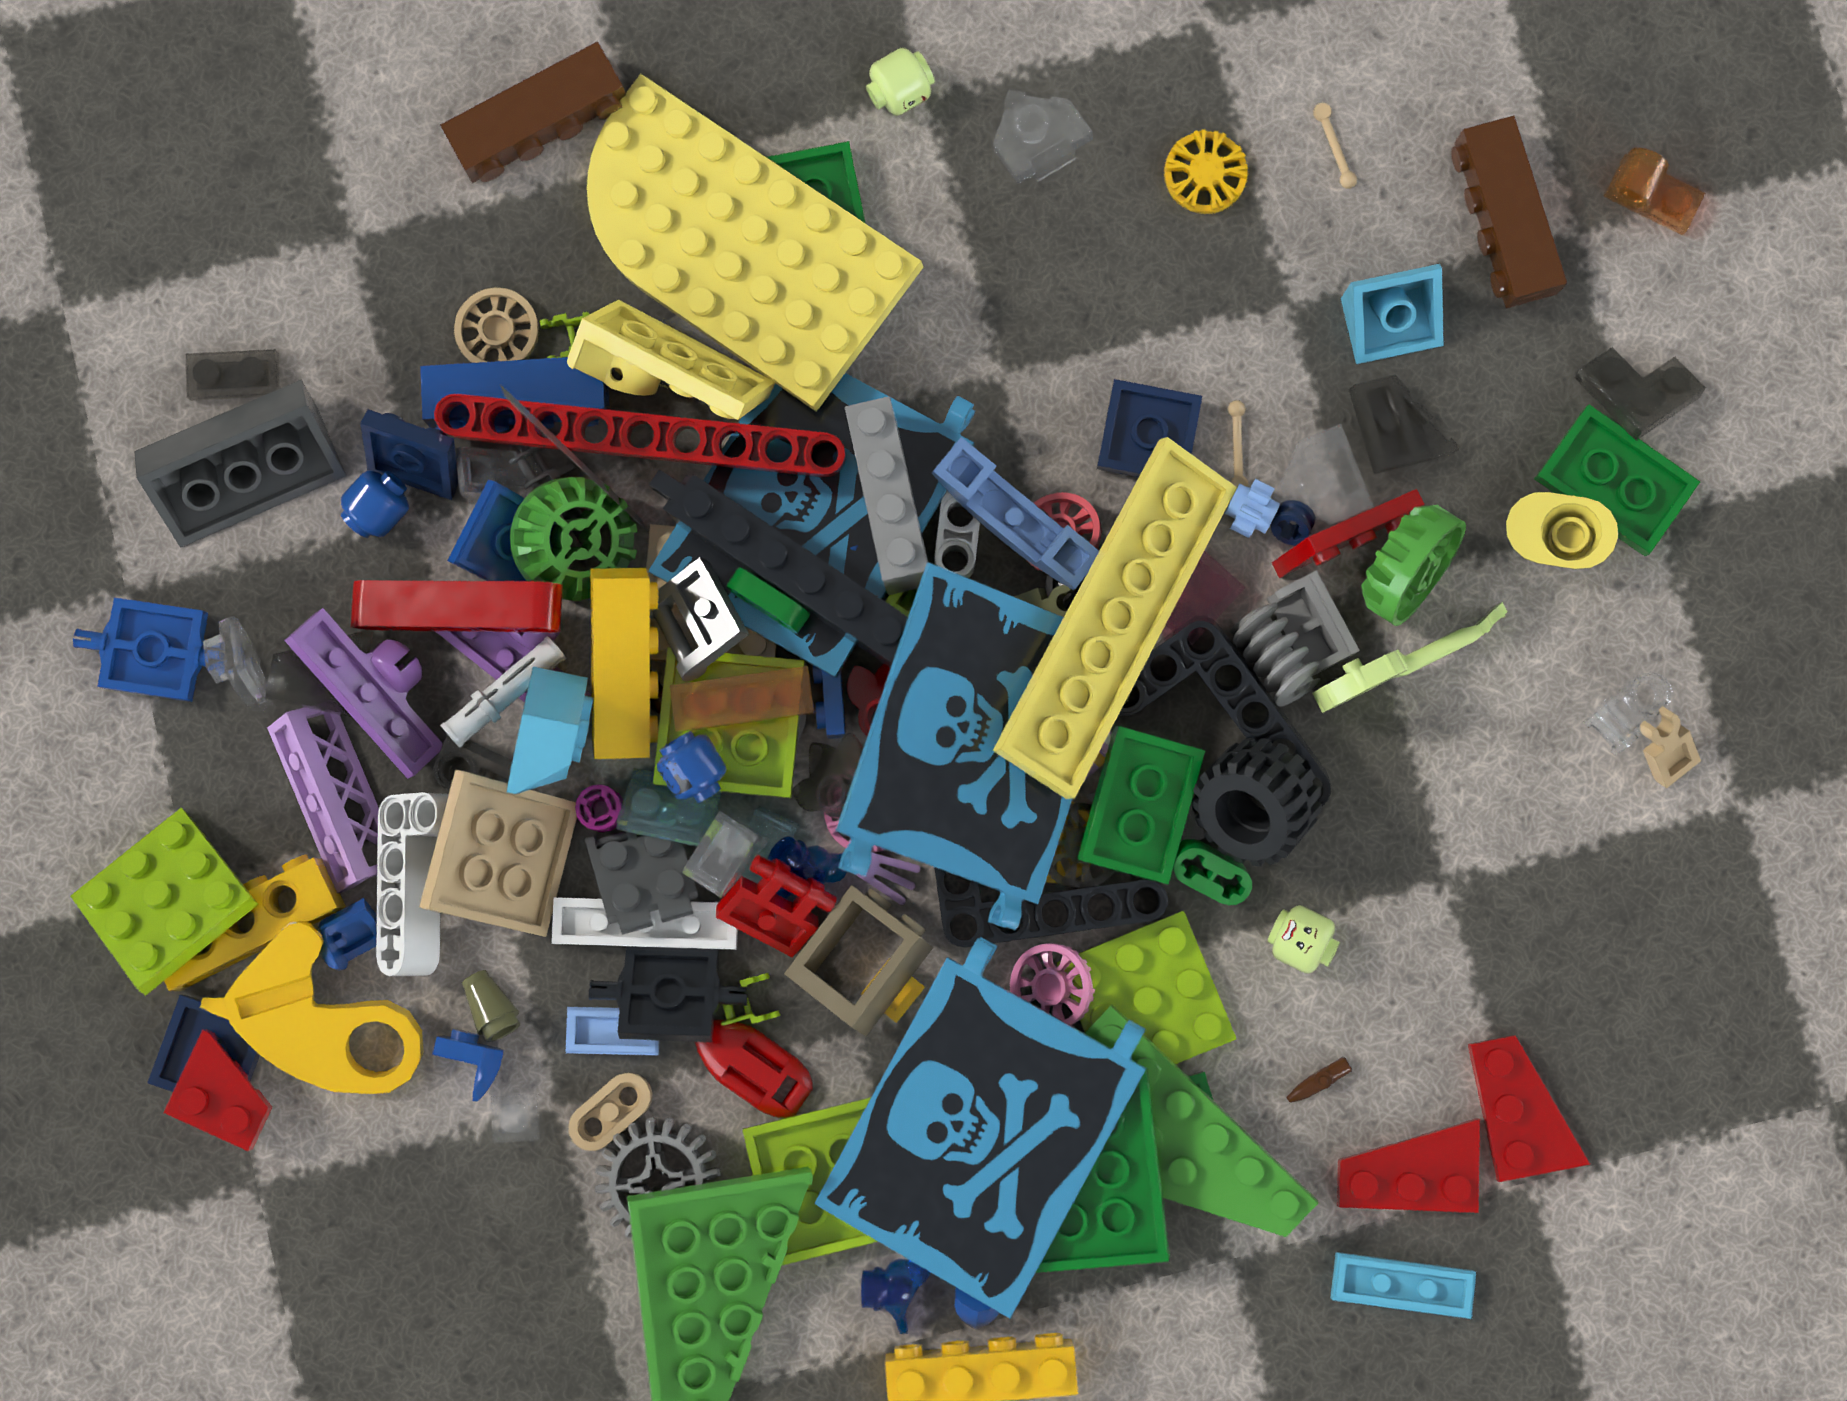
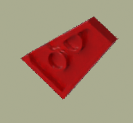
M1412 490L1307 537L1271 563L1279 579L1313 562L1316 566H1320L1341 555L1339 549L1350 545L1352 550H1355L1372 542L1377 538L1375 532L1386 528L1388 534L1390 531H1395L1399 527L1404 515H1410L1414 507L1424 506L1425 504L1418 490Z
M1515 1035L1468 1044L1496 1180L1498 1182L1591 1165Z
M1475 1118L1451 1127L1338 1159L1337 1206L1339 1208L1479 1213L1480 1119Z

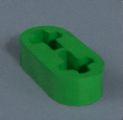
M738 567L726 585V588L735 596L793 633L798 634L810 616V613L798 603L742 568Z
M1185 839L1180 842L1173 871L1180 882L1225 905H1237L1250 895L1252 880L1242 863L1234 861V858L1228 855H1223L1217 849L1202 841ZM1198 856L1201 864L1205 867L1203 870L1195 865H1190L1186 870L1183 860L1185 858L1193 860ZM1219 874L1230 880L1236 876L1239 883L1236 886L1229 884L1224 889L1216 876Z

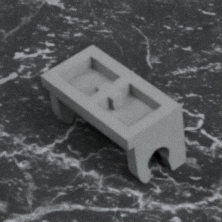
M1317 570L1277 590L1275 594L1267 598L1269 604L1276 602L1278 605V609L1274 612L1276 618L1286 617L1288 619L1287 625L1283 628L1284 633H1298L1299 637L1292 644L1293 650L1305 646L1308 647L1309 652L1301 661L1303 665L1314 661L1319 663V667L1312 676L1360 651Z

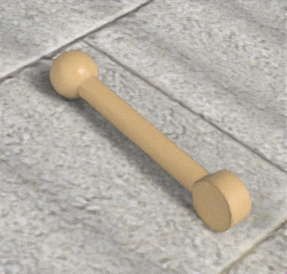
M1319 103L1314 108V117L1321 121L1341 172V186L1351 189L1357 184V176L1349 170L1330 122L1331 107L1327 103Z
M1238 400L1232 401L1228 406V412L1233 418L1234 477L1230 483L1238 487L1239 483L1248 487V480L1243 476L1241 419L1246 408L1244 403Z

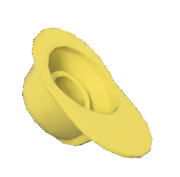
M1535 492L1521 498L1510 509L1506 520L1507 537L1513 549L1524 559L1538 564L1571 569L1592 568L1607 559L1614 551L1618 539L1617 522L1611 511L1600 502L1585 497L1551 492Z

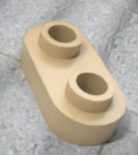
M623 1073L611 1079L571 1116L568 1129L574 1144L586 1151H596L608 1146L613 1141L615 1134L623 1133L629 1124L638 1120L649 1109L652 1102L650 1084L644 1077L636 1073ZM626 1087H632L637 1092V1100L632 1105L625 1104L621 1099V1093ZM590 1118H597L602 1123V1130L597 1136L589 1134L586 1130V1123Z

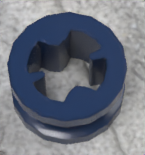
M1284 501L1280 504L1270 524V529L1279 541L1288 545H1297L1310 536L1311 530L1315 525L1316 516L1308 505L1300 501Z

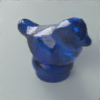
M791 836L779 840L772 847L768 855V860L778 859L790 866V872L807 880L811 877L822 884L826 882H839L847 873V871L838 869L843 853H829L825 848L818 845L807 846L803 841L795 840ZM780 888L776 894L786 899L792 893Z
M901 1258L891 1261L885 1269L876 1266L874 1270H863L861 1280L862 1308H873L874 1311L885 1309L895 1319L899 1333L908 1334L907 1309L919 1287L927 1281L931 1272L909 1259Z

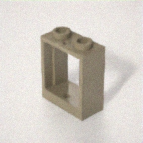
M851 885L784 974L850 1027L867 1036L933 947L921 938L926 930L913 919L903 914L898 921L887 912L892 904L871 888L864 895ZM864 909L899 935L904 941L857 1003L854 1004L815 972Z

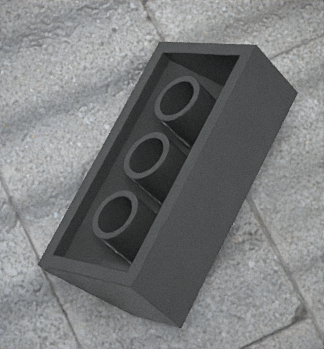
M302 379L134 451L136 478L180 548L346 476L321 414Z

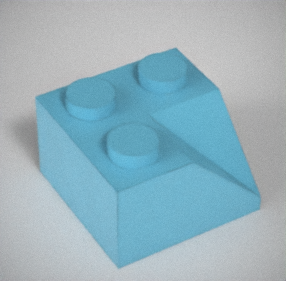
M533 666L506 792L518 794L566 779L571 761L580 762L593 703V697L585 695L587 677Z

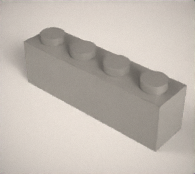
M890 396L845 406L882 581L888 595L918 589L928 560Z

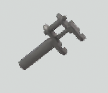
M530 446L522 447L520 449L522 453L518 449L514 451L515 457L509 461L511 465L517 463L527 478L528 482L524 485L525 489L531 486L535 489L540 486L539 482L544 484L558 479L574 470L575 467L571 463L559 470L556 468L548 469L538 452L541 448ZM531 455H533L543 472L538 476L535 475L526 460ZM579 507L565 511L562 515L565 519H577L582 512ZM573 531L579 543L582 544L579 540V535L582 531Z

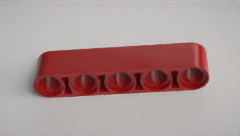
M358 580L353 582L350 627L376 631L560 632L563 585L539 581Z

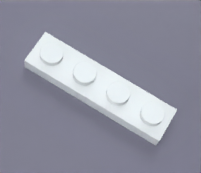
M554 897L552 944L737 950L738 929L716 918V906L718 904L716 902H691L693 914L662 923L659 910L652 911L650 915L653 926L624 935L621 933L618 922L609 924L602 899Z

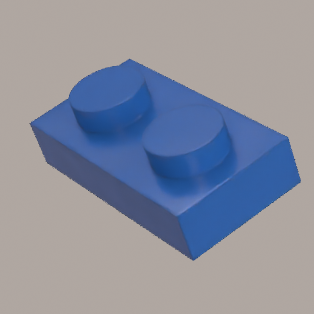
M813 665L814 684L823 683L824 701L816 702L817 729H826L828 739L846 738L842 673L840 671L835 678Z

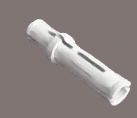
M548 636L545 637L540 644L481 693L478 690L471 695L473 700L440 726L457 746L461 748L466 741L490 721L495 724L502 717L499 714L528 690L533 666L552 670L567 658Z

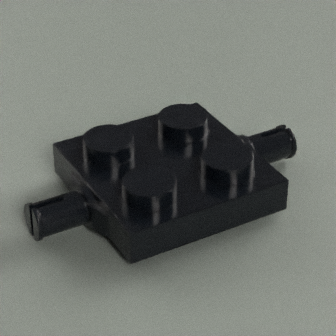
M626 946L624 968L618 977V982L590 980L589 1000L617 1001L620 1010L617 1030L619 1039L712 1043L714 1017L719 1010L720 1004L747 1006L748 986H721L718 977V949Z

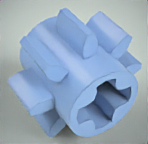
M1257 479L1254 480L1250 488L1239 483L1224 513L1234 518L1230 529L1247 538L1252 535L1254 529L1265 534L1280 506L1279 502L1270 498L1275 488Z

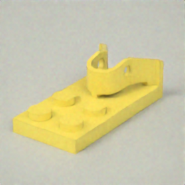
M616 300L582 318L567 358V364L571 369L575 368L604 382L611 389L633 395H653L657 392L660 382L663 380L670 384V389L684 397H695L709 404L712 412L727 419L735 418L739 420L767 400L775 385V382L620 300ZM613 368L616 372L623 376L622 380H616L613 378Z

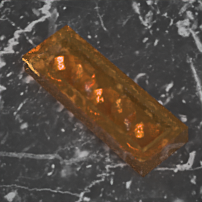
M808 666L670 685L675 730L677 733L815 713Z

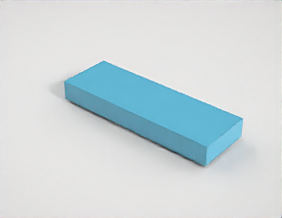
M1336 1252L1330 1299L1471 1319L1476 1271Z

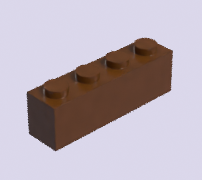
M597 41L440 124L471 182L474 183L478 180L489 182L499 177L505 170L504 166L517 159L528 161L540 155L544 150L543 146L557 138L564 141L575 137L582 131V125L596 117L600 120L608 119L611 113L622 108L620 100L626 94L623 85Z
M1515 116L1463 129L1454 142L1455 146L1452 147V161L1458 173L1464 172L1468 188L1464 191L1465 203L1469 213L1477 214L1481 230H1478L1477 233L1478 244L1481 253L1484 256H1490L1494 272H1491L1490 281L1495 296L1497 298L1503 297L1505 307L1510 308L1557 295L1565 287L1567 280Z

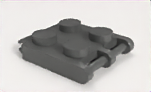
M673 813L664 815L665 820L634 828L633 824L624 827V832L594 840L593 836L584 838L609 924L618 922L622 935L653 926L650 912L659 910L662 923L693 914L690 900L698 898V894Z

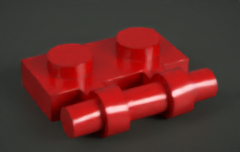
M757 855L751 863L750 871L763 878L757 884L741 876L717 904L716 918L793 958L819 928L818 916L811 913L812 909L817 906L826 912H830L836 904L837 896L824 890V884L811 877L805 880L790 872V866L778 859L770 861L761 855ZM780 888H783L797 897L790 902L776 893Z

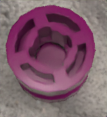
M599 784L589 786L580 793L576 800L575 810L577 818L581 824L593 831L602 833L613 831L620 826L625 818V801L619 793L608 786Z

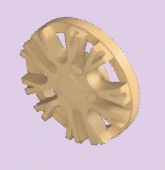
M488 288L475 293L463 303L455 319L454 335L460 351L471 363L488 362L485 359L491 349L498 350L499 361L527 360L538 342L539 324L535 311L523 296L505 288ZM500 297L507 298L504 312L498 311ZM490 298L493 306L492 311L486 314L481 313L476 304ZM519 303L527 313L518 319L510 318V311ZM468 312L481 318L478 324L465 319ZM531 324V329L516 331L515 325ZM463 329H476L479 335L474 340L464 342ZM519 336L529 339L522 351L513 344V340ZM483 341L486 345L474 356L471 351ZM510 346L515 356L507 360L502 348Z

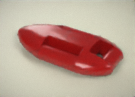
M714 1020L712 1043L695 1042V1045L705 1067L716 1081L764 1114L776 1118H788L797 1115L796 1113L813 1091V1080L803 1063L754 1027L740 1022L723 1026L721 1022L725 1020ZM790 1076L796 1082L781 1103L773 1098L786 1077Z

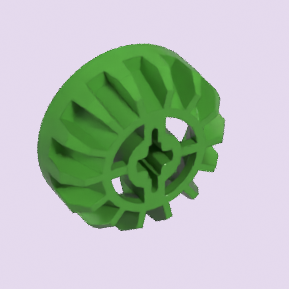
M583 477L558 478L538 486L521 502L511 525L510 545L518 570L527 581L551 582L563 585L562 599L581 601L591 598L590 570L573 571L568 569V567L575 559L585 560L592 556L601 562L593 569L628 567L629 562L636 557L637 550L634 548V534L638 532L636 523L631 521L629 514L625 511L629 507L623 498H619L618 505L593 480ZM604 484L606 489L609 490L610 487ZM585 507L591 509L584 510L577 519L568 518L564 520L560 517L562 513L572 508ZM554 522H555L556 525H555L554 529H553L552 532H551V543H552V547H553V548L551 549V547H550V531H551V528H552V526H553V524H554ZM605 522L611 534V545L607 556L599 551L601 546L599 530ZM570 531H582L579 535V540L583 543L581 547H570L573 542L572 537L569 535Z
M1439 505L1414 507L1410 515H1404L1399 527L1388 534L1389 539L1383 548L1377 550L1375 554L1377 558L1374 564L1366 570L1367 578L1361 587L1367 608L1394 626H1399L1408 620L1417 611L1450 566L1463 540L1466 523Z

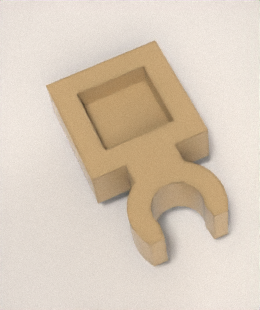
M1662 706L1659 709L1661 715L1660 724L1655 728L1644 720L1640 724V731L1643 736L1652 741L1649 746L1643 749V753L1653 778L1659 784L1668 788L1700 763L1701 759L1690 730L1680 725V718L1675 713Z

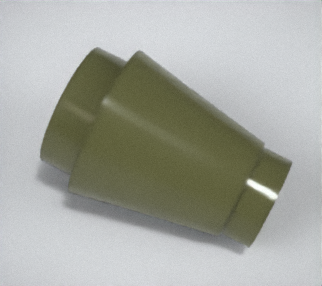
M486 970L478 971L462 982L477 1034L484 1035L487 1042L497 1041L509 1035L520 1026V1022L516 1017L519 1014L518 1009L488 975Z

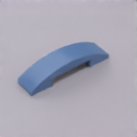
M961 437L932 472L934 477L972 516L1006 545L1052 578L1072 590L1076 589L1087 575L1099 550L1069 525L1064 528L1061 527L994 471L997 466Z

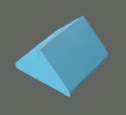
M1440 264L1351 282L1341 297L1356 364L1443 346L1442 267Z

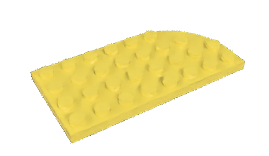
M640 74L626 92V96L620 100L622 108L611 113L604 123L591 154L587 179L588 207L595 233L604 251L618 270L637 288L817 412L923 269L922 261Z

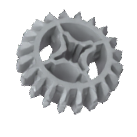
M655 1117L646 1119L647 1133L644 1134L636 1122L629 1124L628 1129L632 1137L631 1141L623 1134H615L613 1140L621 1150L618 1152L612 1148H604L601 1154L605 1159L613 1162L612 1166L599 1165L595 1171L600 1176L609 1177V1182L595 1186L596 1193L610 1192L611 1199L606 1200L600 1205L601 1211H608L615 1206L619 1212L611 1219L610 1224L616 1227L624 1219L630 1222L628 1202L624 1196L625 1192L641 1194L654 1192L655 1186L650 1189L647 1183H636L643 1182L654 1174L655 1166L656 1169L663 1170L661 1175L666 1172L669 1178L681 1177V1179H674L666 1184L662 1190L673 1189L690 1183H696V1185L705 1184L707 1179L719 1177L721 1175L720 1168L706 1169L705 1166L706 1162L716 1157L715 1150H709L703 1155L697 1150L698 1147L704 1144L706 1137L701 1134L692 1143L689 1142L686 1138L691 1132L692 1126L688 1123L681 1127L678 1134L672 1133L675 1123L674 1119L670 1117L665 1119L662 1131H658ZM661 1142L672 1145L682 1151L691 1162L693 1169H675L666 1162ZM647 1144L648 1155H646V1167L643 1173L628 1178H621L622 1169L628 1156L638 1146ZM630 1224L624 1234L629 1239L632 1238Z

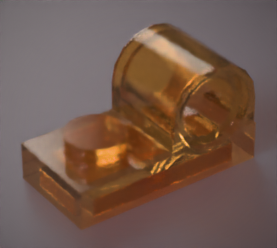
M1633 148L1622 157L1603 197L1683 236L1687 232L1706 193L1666 174L1670 165L1663 156L1649 149Z

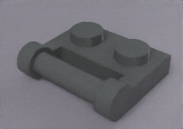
M701 557L658 589V609H650V618L657 621L678 661L676 669L683 681H693L706 672L707 666L749 635L709 560ZM674 603H676L699 646L694 651L672 612Z

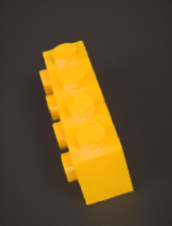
M646 568L590 569L591 697H593L591 710L594 759L650 758V743H657L658 717L657 715L650 716V699H658L657 671H650V654H658L657 627H650V609H658L657 582H650Z
M1062 1333L1035 1335V1342L1016 1343V1337H996L988 1339V1345L973 1347H969V1341L965 1340L948 1341L941 1343V1349L924 1351L920 1344L900 1345L894 1347V1353H887L885 1357L888 1401H1008L1078 1395L1074 1345L1071 1339H1063Z

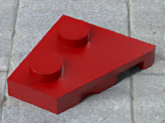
M208 1029L202 1030L163 1113L239 1148L251 1151L273 1107L261 1091L252 1086L248 1080V1075L239 1063L233 1061L219 1044L217 1035Z

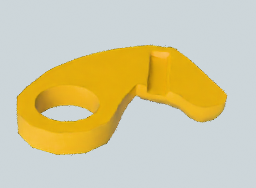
M304 921L290 922L243 970L224 998L202 997L200 1007L214 1015L229 1020L234 1030L263 1058L291 1076L329 1091L359 1094L390 1093L411 1079L424 1054L423 1031L409 1010L389 1000L334 1005L317 1004L314 1001L312 967L320 954L324 941L322 935L311 924ZM378 1021L394 1028L399 1033L404 1045V1055L400 1063L387 1071L378 1072L365 1069L358 1064L350 1052L349 1045L351 1033L356 1027L366 1022Z

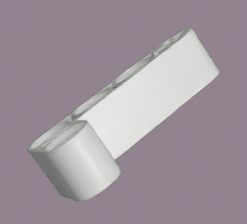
M410 793L390 795L380 805L378 812L376 957L379 969L384 975L427 976L436 970L439 963L440 912L420 908L419 905L449 794Z

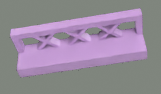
M334 700L286 712L267 729L323 863L339 894L356 887L366 879L377 876V864L369 867L361 849L365 839L378 845L379 807ZM320 715L324 716L330 730L327 741L312 733L307 719ZM330 756L344 763L348 773L344 783L330 776L326 766ZM347 797L361 804L365 813L362 824L348 818L344 809Z

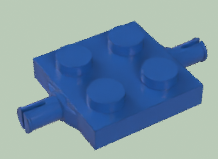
M115 597L110 620L105 626L103 633L76 629L74 636L91 639V641L73 638V646L75 648L99 651L101 669L97 687L189 702L193 701L197 675L202 666L228 670L231 663L214 660V658L232 659L230 651L205 648L204 635L208 619L207 612Z

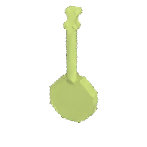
M1503 602L1493 607L1474 626L1458 629L1407 655H1403L1398 649L1364 666L1359 658L1342 666L1346 675L1323 686L1312 694L1322 713L1392 678L1406 676L1475 642L1485 633H1488L1500 618L1505 617L1508 611Z

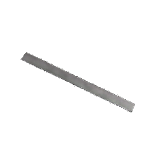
M500 384L505 397L619 505V497L610 488L607 490L602 480ZM627 507L625 511L648 532L642 519L630 507Z

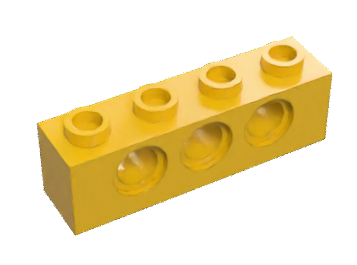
M305 854L283 864L281 867L284 872L269 880L266 875L244 883L245 888L258 903L251 910L255 919L251 930L243 933L238 928L237 922L212 941V946L205 954L199 952L164 980L168 991H182L262 951L290 922L304 921L313 926L328 916L346 908L340 893L338 894L323 860L314 857L309 859L308 855ZM290 887L296 894V904L292 910L285 913L279 906L278 898L285 888Z

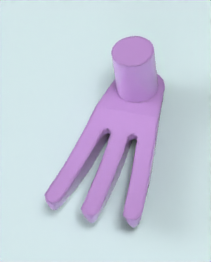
M872 853L871 864L866 876L859 874L857 876L898 904L904 905L906 899L874 878V875L877 874L907 889L913 890L916 886L915 883L879 867V864L882 863L915 873L920 872V866Z

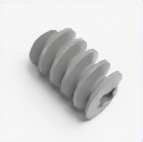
M1274 602L1247 614L1231 628L1230 633H1236L1233 638L1235 646L1237 648H1245L1243 653L1246 662H1256L1253 668L1254 673L1257 677H1266L1263 684L1265 689L1269 692L1277 691L1274 701L1277 706L1283 707L1298 700L1315 688L1321 681V678L1313 679L1312 677L1319 667L1317 661L1304 665L1301 662L1309 652L1308 647L1305 646L1295 650L1291 648L1292 644L1299 637L1298 633L1292 632L1282 635L1281 631L1287 625L1288 619L1283 617L1272 621L1270 618L1278 609V605Z

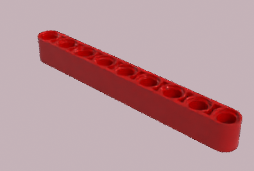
M449 394L437 403L434 411L435 422L444 433L459 439L559 449L549 438H544L540 430L508 399ZM517 400L540 422L548 415H558L561 419L562 427L559 434L555 437L570 451L816 477H832L838 474L846 461V452L841 440L835 435L824 432ZM458 405H466L470 415L467 424L459 429L452 428L449 423L451 410ZM503 410H512L516 419L515 426L507 433H498L494 424L496 416ZM596 419L605 420L608 426V433L605 439L599 443L588 442L585 435L587 425ZM640 424L651 425L654 430L653 441L645 448H636L631 442V433ZM685 429H694L700 435L699 446L691 453L680 452L676 446L677 436ZM736 433L742 435L746 440L745 451L736 458L726 457L721 447L725 437ZM775 439H786L792 445L791 456L781 463L771 461L767 456L768 445ZM822 443L832 444L838 450L837 461L830 467H819L812 460L814 449Z

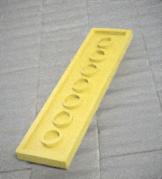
M1166 437L1157 442L993 749L994 752L1065 799H1075L1237 489L1235 485L1170 438Z

